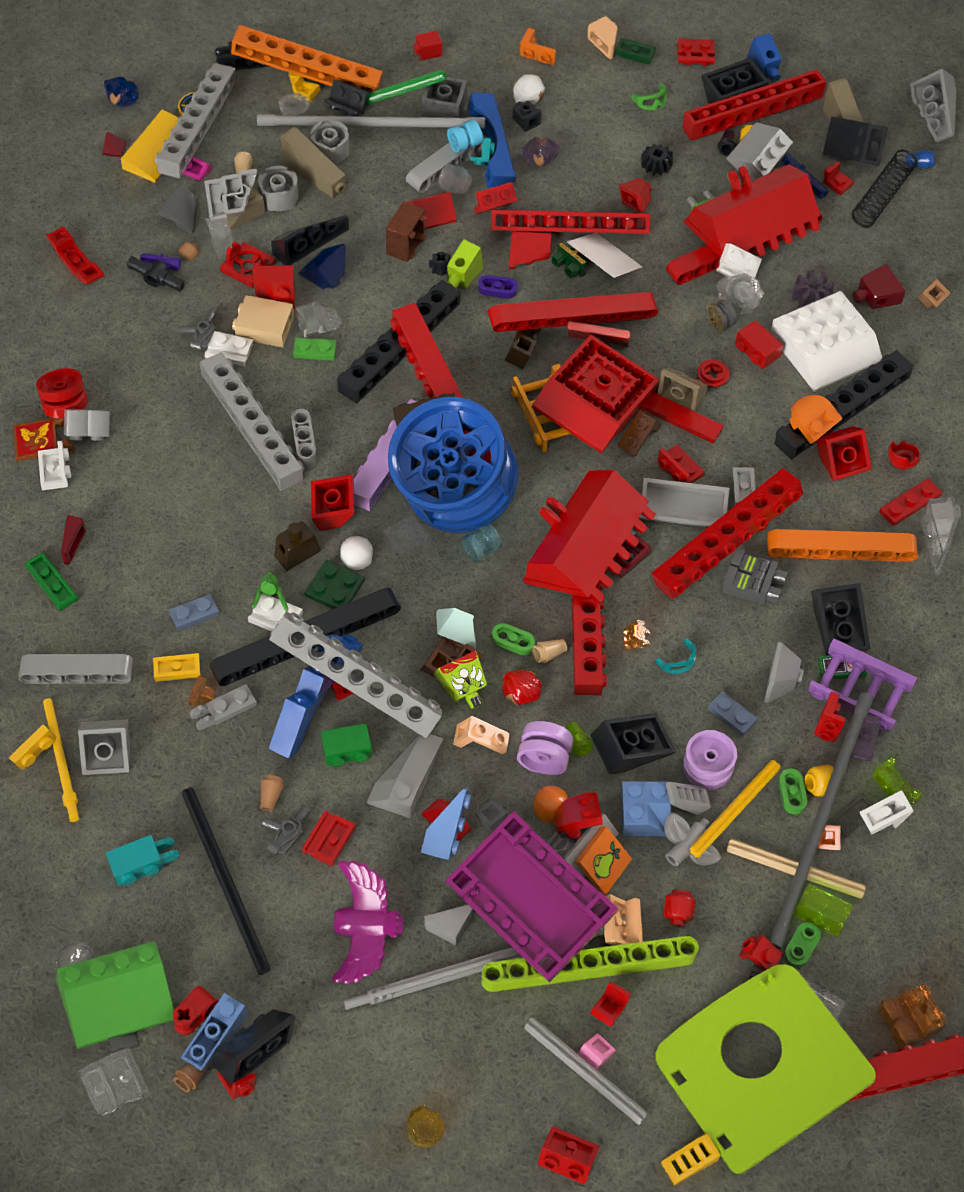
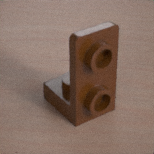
M639 410L618 443V447L630 455L636 456L652 429L658 431L661 424Z

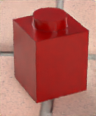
M437 31L416 35V43H413V48L421 61L442 57V41Z

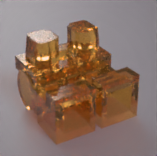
M925 984L907 990L893 998L890 996L882 999L877 1007L887 1028L893 1026L890 1033L899 1049L904 1046H913L924 1039L936 1035L947 1024L941 1009L936 1005L930 990Z

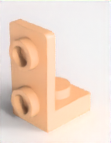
M471 716L457 724L453 745L462 748L474 741L504 754L507 752L509 733Z

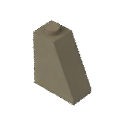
M842 78L829 82L822 109L829 120L833 116L863 122L847 79Z

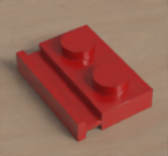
M325 810L302 847V852L308 853L313 858L333 867L356 829L355 823L335 814L332 815Z

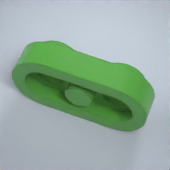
M501 623L492 630V641L495 645L519 655L530 654L533 646H535V639L531 633L511 625ZM503 635V636H506L507 638H506V639H501V638H499V637ZM520 644H526L527 646L521 647Z
M785 769L780 774L778 781L782 804L788 813L798 815L805 810L807 805L803 776L796 769ZM790 780L794 785H789L786 781ZM794 801L798 806H793L790 802Z
M805 922L798 926L784 953V958L788 965L794 968H801L807 964L821 937V932L815 924ZM805 931H810L813 936H807ZM794 951H800L802 955L797 956L794 954Z

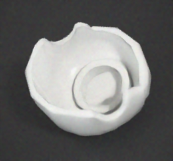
M352 536L343 541L340 559L344 566L349 569L360 570L372 563L373 547L367 538Z

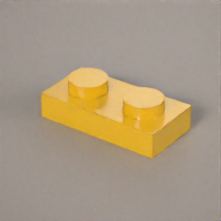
M199 653L153 658L155 682L201 677Z
M43 724L9 758L23 770L32 765L36 757L43 750H47L57 737Z

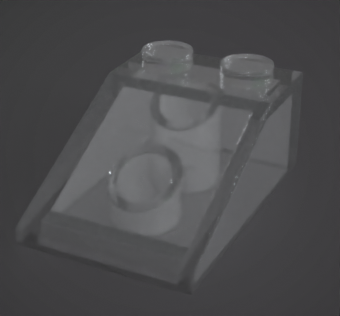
M955 497L929 499L920 522L934 577H939L958 519L961 517V509L956 504Z

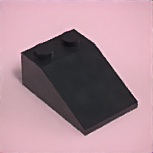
M860 583L811 591L814 613L826 655H829L828 651L833 639L859 651L871 649Z
M657 713L604 720L590 735L609 774L627 772L676 752Z

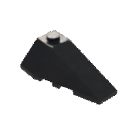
M347 215L287 231L271 241L272 254L284 266H291L348 231L349 218Z

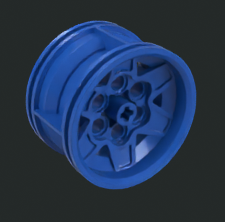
M443 397L421 404L403 418L395 429L389 444L388 467L392 480L417 516L438 530L450 533H465L485 527L496 520L507 509L515 495L519 478L515 454L494 416L482 405L472 400L460 397ZM452 443H458L454 448H449ZM489 449L491 451L490 464L483 460L484 454ZM471 451H476L473 456H468ZM439 454L436 460H431L434 455ZM417 461L421 462V464L416 468ZM477 471L474 476L469 477L470 472ZM435 475H440L437 480H432ZM459 483L456 488L450 489L452 484ZM467 485H470L472 487L478 486L472 492L468 493L467 495H464L466 493ZM430 489L438 490L439 498L433 497L425 491Z

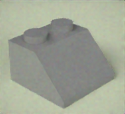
M128 719L81 722L78 729L82 775L129 772L130 735Z

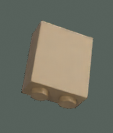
M246 295L243 303L239 304L238 317L234 318L232 329L235 330L236 336L253 339V342L284 347L294 318L293 304Z

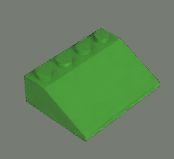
M155 941L57 969L56 982L77 1049L106 1041L110 1037L126 1035L173 1021L174 1009Z

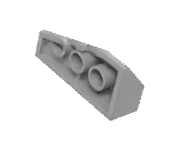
M940 69L910 84L912 101L921 110L919 113L921 117H925L928 123L927 127L937 143L954 136L956 111L954 77L944 69Z
M419 734L375 782L367 804L411 819L444 738L432 734L425 738Z

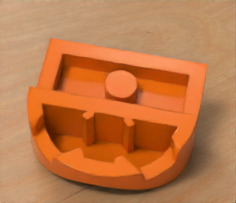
M819 395L802 397L794 402L790 408L792 410L790 419L792 428L794 430L799 428L810 444L843 419L830 401Z

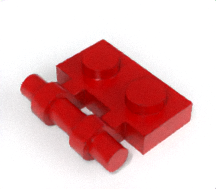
M678 38V63H685V65L690 66L691 64H701V66L715 65L714 40Z

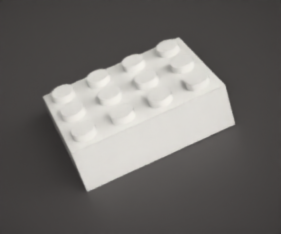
M842 291L773 320L770 334L783 344L782 351L814 392L863 371L872 364L876 365L882 359L875 332Z

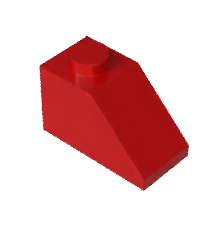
M637 178L619 185L622 203L639 213L643 212L651 202L650 193L652 190L647 181Z

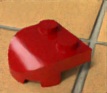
M585 792L562 802L554 820L555 829L558 834L564 832L568 834L569 838H580V829L603 825L597 792Z

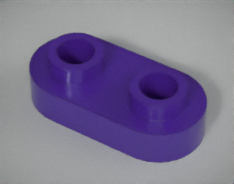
M484 275L478 280V290L486 296L513 298L518 292V283L512 278Z

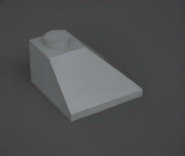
M780 642L777 644L771 664L764 698L765 703H769L794 690L796 682H801L804 669L800 668L801 659Z

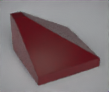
M106 132L103 155L122 157L127 142L110 132Z

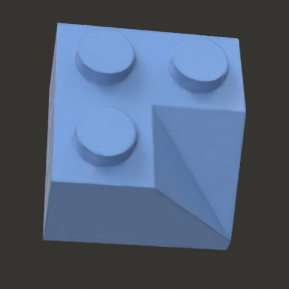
M622 782L620 791L622 836H666L664 826L671 809L666 789V783L668 782Z

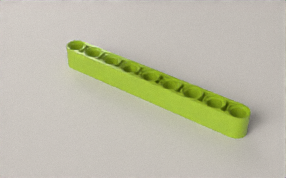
M683 936L581 950L568 963L572 969L568 971L561 970L550 983L537 973L524 958L490 962L482 969L481 984L485 990L496 992L688 966L695 962L699 945L693 937ZM688 948L692 951V954H685L681 949ZM664 951L668 954V957H660L657 952ZM639 954L644 960L637 961L633 958V955ZM617 958L620 963L612 964L608 959ZM592 961L596 966L587 967L584 962ZM516 970L522 972L523 975L521 977H514L511 972ZM489 974H495L499 978L497 980L492 981L489 980L486 976Z

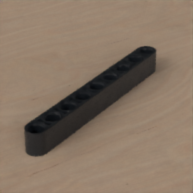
M383 588L304 622L310 626L315 625L319 627L325 636L337 635L341 637L397 614L401 610V605L391 588ZM301 632L293 633L295 639L301 640L305 638ZM270 636L217 657L210 663L209 667L219 686H227L295 656L270 641ZM319 644L313 645L312 648L319 647Z

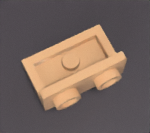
M606 895L618 907L619 911L604 926L605 943L616 946L643 942L640 899L633 898L624 901L614 895ZM625 916L626 921H622L621 917Z

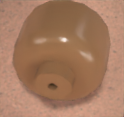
M184 242L178 249L179 255L189 261L200 254L198 251L199 247L194 242L192 244Z

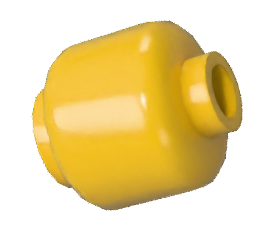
M825 764L810 768L804 778L806 789L814 796H824L834 767Z

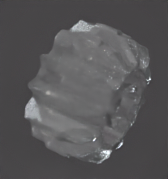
M452 164L443 166L438 182L441 185V189L447 190V192H451L453 195L456 193L459 195L467 193L472 181V175L469 174L470 170L464 169V166L460 167L457 164L454 166Z

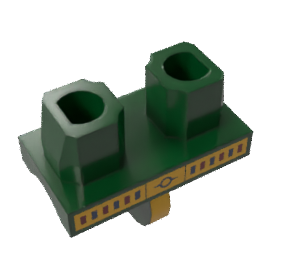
M563 242L557 245V252L552 255V264L556 267H560L562 264L567 265L564 272L569 278H573L576 275L580 277L586 275L587 258L573 247L569 248Z

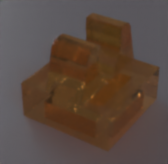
M637 619L624 628V648L633 650L635 648H645L650 644V641L645 640L650 631L645 628L644 621Z
M198 676L190 693L189 705L197 707L199 702L207 703L213 700L215 690L206 686V678Z

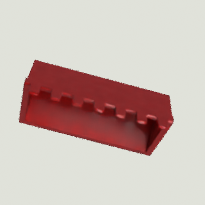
M788 164L751 181L748 170L745 166H742L738 169L742 185L737 173L734 170L730 171L728 178L732 190L694 207L688 218L683 222L720 258L725 245L728 243L750 253L749 249L754 247L757 256L762 257L766 254L763 246L765 241H768L771 250L775 251L779 249L776 236L782 235L785 244L793 242L790 232L793 228H795L799 238L806 236L804 227L806 222H809L813 232L818 231L820 226L817 217L821 216L817 207L807 173Z
M589 470L565 507L555 498L548 497L546 505L550 509L547 507L540 509V515L552 527L528 562L523 583L585 598L590 596L597 602H601L604 594L596 588L597 583L599 582L606 588H610L613 584V581L604 572L606 569H609L614 574H619L622 570L621 566L613 560L614 556L617 555L624 561L628 560L630 553L621 545L625 541L632 547H635L639 542L630 533L631 529L634 528L640 533H645L647 526L638 518L642 514L647 519L652 520L656 515L647 506L649 501L615 470Z

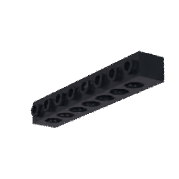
M443 280L433 285L424 297L419 298L416 303L430 333L460 305L461 291ZM391 327L385 334L380 335L376 343L369 346L359 359H355L345 372L340 373L337 378L338 392L357 404L406 357L407 351L405 347L402 348L400 346L397 331H393Z
M896 350L890 355H885L876 365H870L861 375L857 374L848 384L841 385L832 395L825 396L843 418L825 434L833 432L909 379L914 365ZM791 423L787 426L783 425L777 430L774 442L791 460L816 443L815 441L810 444L800 429L796 428L794 430Z

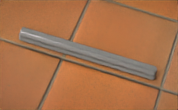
M535 1018L528 1020L525 1024L527 1032L634 1122L641 1124L645 1120L647 1112L539 1021Z

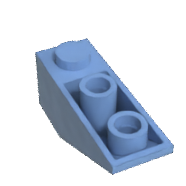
M464 788L427 828L421 853L449 860L452 855L457 854L460 841L456 840L458 831H463L466 818L462 817L464 808H469L472 796L468 794L469 788Z
M224 993L181 1058L203 1071L214 1059L215 1049L223 1042L228 1043L249 1014L246 1006Z

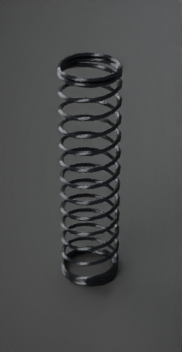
M901 149L894 154L887 166L867 190V193L853 209L851 215L857 225L864 228L873 226L876 219L897 193V190L900 189L901 185L904 184V181L917 166V159L913 153ZM898 153H908L914 159L915 164L909 157L905 155H899ZM903 156L908 158L912 162L913 167L910 168L906 162L896 157ZM898 161L905 163L908 166V168H905L902 165H900ZM892 165H896L906 175H902L899 171L893 169ZM889 170H893L903 180H899L896 176L890 174ZM885 174L890 175L894 180L898 181L899 185H896L893 181L887 179ZM882 179H886L890 184L894 185L896 189H891L890 186L883 183ZM879 184H883L887 189L891 190L892 194H888L887 191L880 188ZM875 189H880L884 194L888 195L889 198H884L881 194L877 193ZM872 193L884 199L885 203H881L878 199L874 198ZM868 198H872L875 202L881 204L882 208H878ZM865 203H869L872 207L876 208L878 213L866 207ZM860 209L866 217L872 219V222L863 220L857 210ZM855 210L858 217L863 222L869 223L870 225H863L860 222H858L854 216ZM863 210H864V211H867V212L871 215V217H869L868 215H866V214L863 212Z

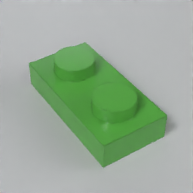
M295 338L294 358L335 361L336 340Z

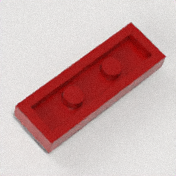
M927 478L881 507L879 513L894 527L940 498L943 492Z

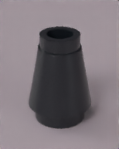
M731 129L724 131L718 143L720 153L724 156H729L737 146L735 133Z

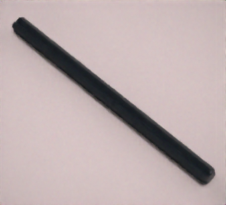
M194 788L184 789L182 791L183 799L259 975L268 973L270 965Z

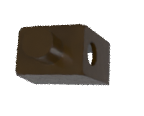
M303 521L299 523L294 522L289 525L287 530L276 537L274 557L287 572L319 553L321 549L315 535Z

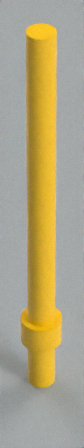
M45 699L43 704L49 730L57 737L52 744L64 793L62 795L63 804L67 807L70 822H76L79 820L76 806L78 803L77 795L72 789L52 699Z

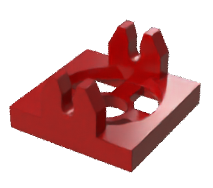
M233 242L232 248H227L226 261L220 266V271L254 288L253 274L245 275L246 273H252L253 270H246L243 268V265L245 263H252L254 266H274L276 258L245 242L241 245ZM244 254H253L251 259L243 260L239 258V256ZM233 263L240 265L239 272L234 270Z

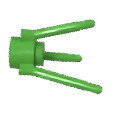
M267 572V575L261 578L260 587L257 588L252 608H256L262 594L271 596L276 593L284 610L288 611L289 608L282 594V588L278 586V579L271 572Z

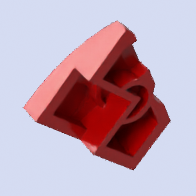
M512 231L509 269H515L516 265L523 263L529 265L535 261L549 259L551 234Z

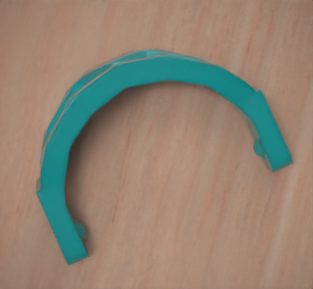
M688 638L684 639V644L691 651L688 661L664 663L658 657L655 663L667 673L682 674L687 672L695 663L696 644H693ZM686 666L680 669H672V667Z

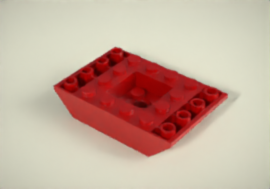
M590 335L550 377L534 401L532 408L602 454L653 393L656 392L659 388L660 379L593 335Z

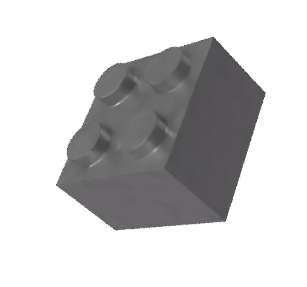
M447 77L445 81L427 86L422 98V117L460 118L467 99V80Z

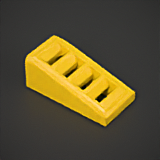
M706 1133L661 1161V1164L675 1186L717 1162L720 1158V1153ZM702 1145L709 1154L707 1158L700 1148ZM693 1150L700 1160L699 1163L695 1161L691 1154ZM681 1157H686L691 1168L688 1169ZM672 1162H677L678 1166L683 1172L682 1174L679 1175L677 1173Z

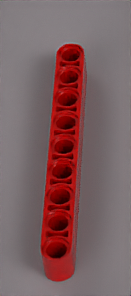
M822 215L817 217L818 223L822 221ZM809 222L804 223L805 231L811 228ZM795 228L790 230L791 236L797 234ZM782 235L776 236L778 242L783 241ZM768 241L763 242L764 248L770 246ZM706 245L672 260L666 266V271L677 285H682L719 268L721 258ZM754 247L749 249L750 254L756 252Z
M651 292L499 304L490 307L487 311L494 332L568 326L570 321L583 324L642 320L652 318L659 312Z

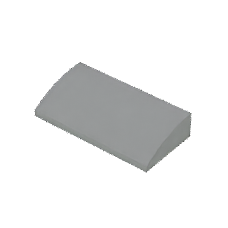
M644 478L641 495L649 501L647 506L656 514L651 521L709 527L727 513L729 488ZM642 514L639 517V519L649 520Z

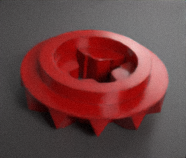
M706 360L697 368V378L708 385L707 387L715 386L717 389L719 385L724 386L726 381L729 380V369L721 361ZM710 370H712L713 374L716 375V378L712 377V375H709Z

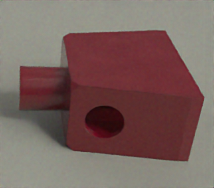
M885 264L862 276L858 290L853 292V299L856 303L865 300L871 309L893 306L902 303L905 289L888 265Z

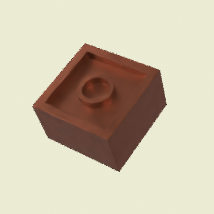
M404 201L402 202L386 227V255L405 262L415 257V250L418 245L426 239L425 209Z

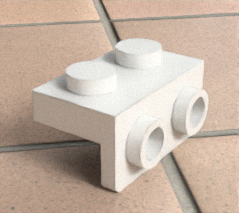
M57 441L58 448L38 451L42 490L68 487L67 478H71L70 466L66 465V461H69L68 448L63 447L62 441Z

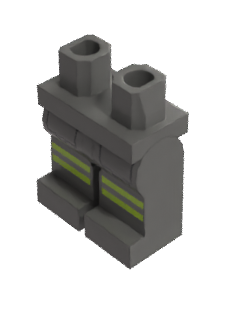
M736 548L724 579L722 592L746 600L758 601L762 605H765L766 600L778 603L782 589L772 586V583L784 586L788 572L778 569V562L756 558L745 554V550Z

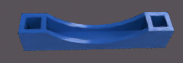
M471 93L467 106L469 116L485 117V129L481 130L487 138H491V142L495 143L493 157L489 161L484 175L487 188H493L510 182L513 183L516 180V172L512 168V157L509 156V145L505 141V130L502 129V119L498 114V103L495 102L493 94Z

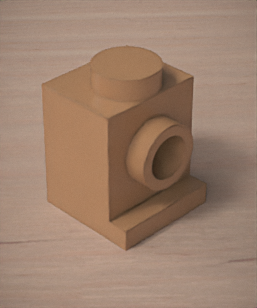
M936 279L917 298L927 308L932 305L936 308L950 292Z

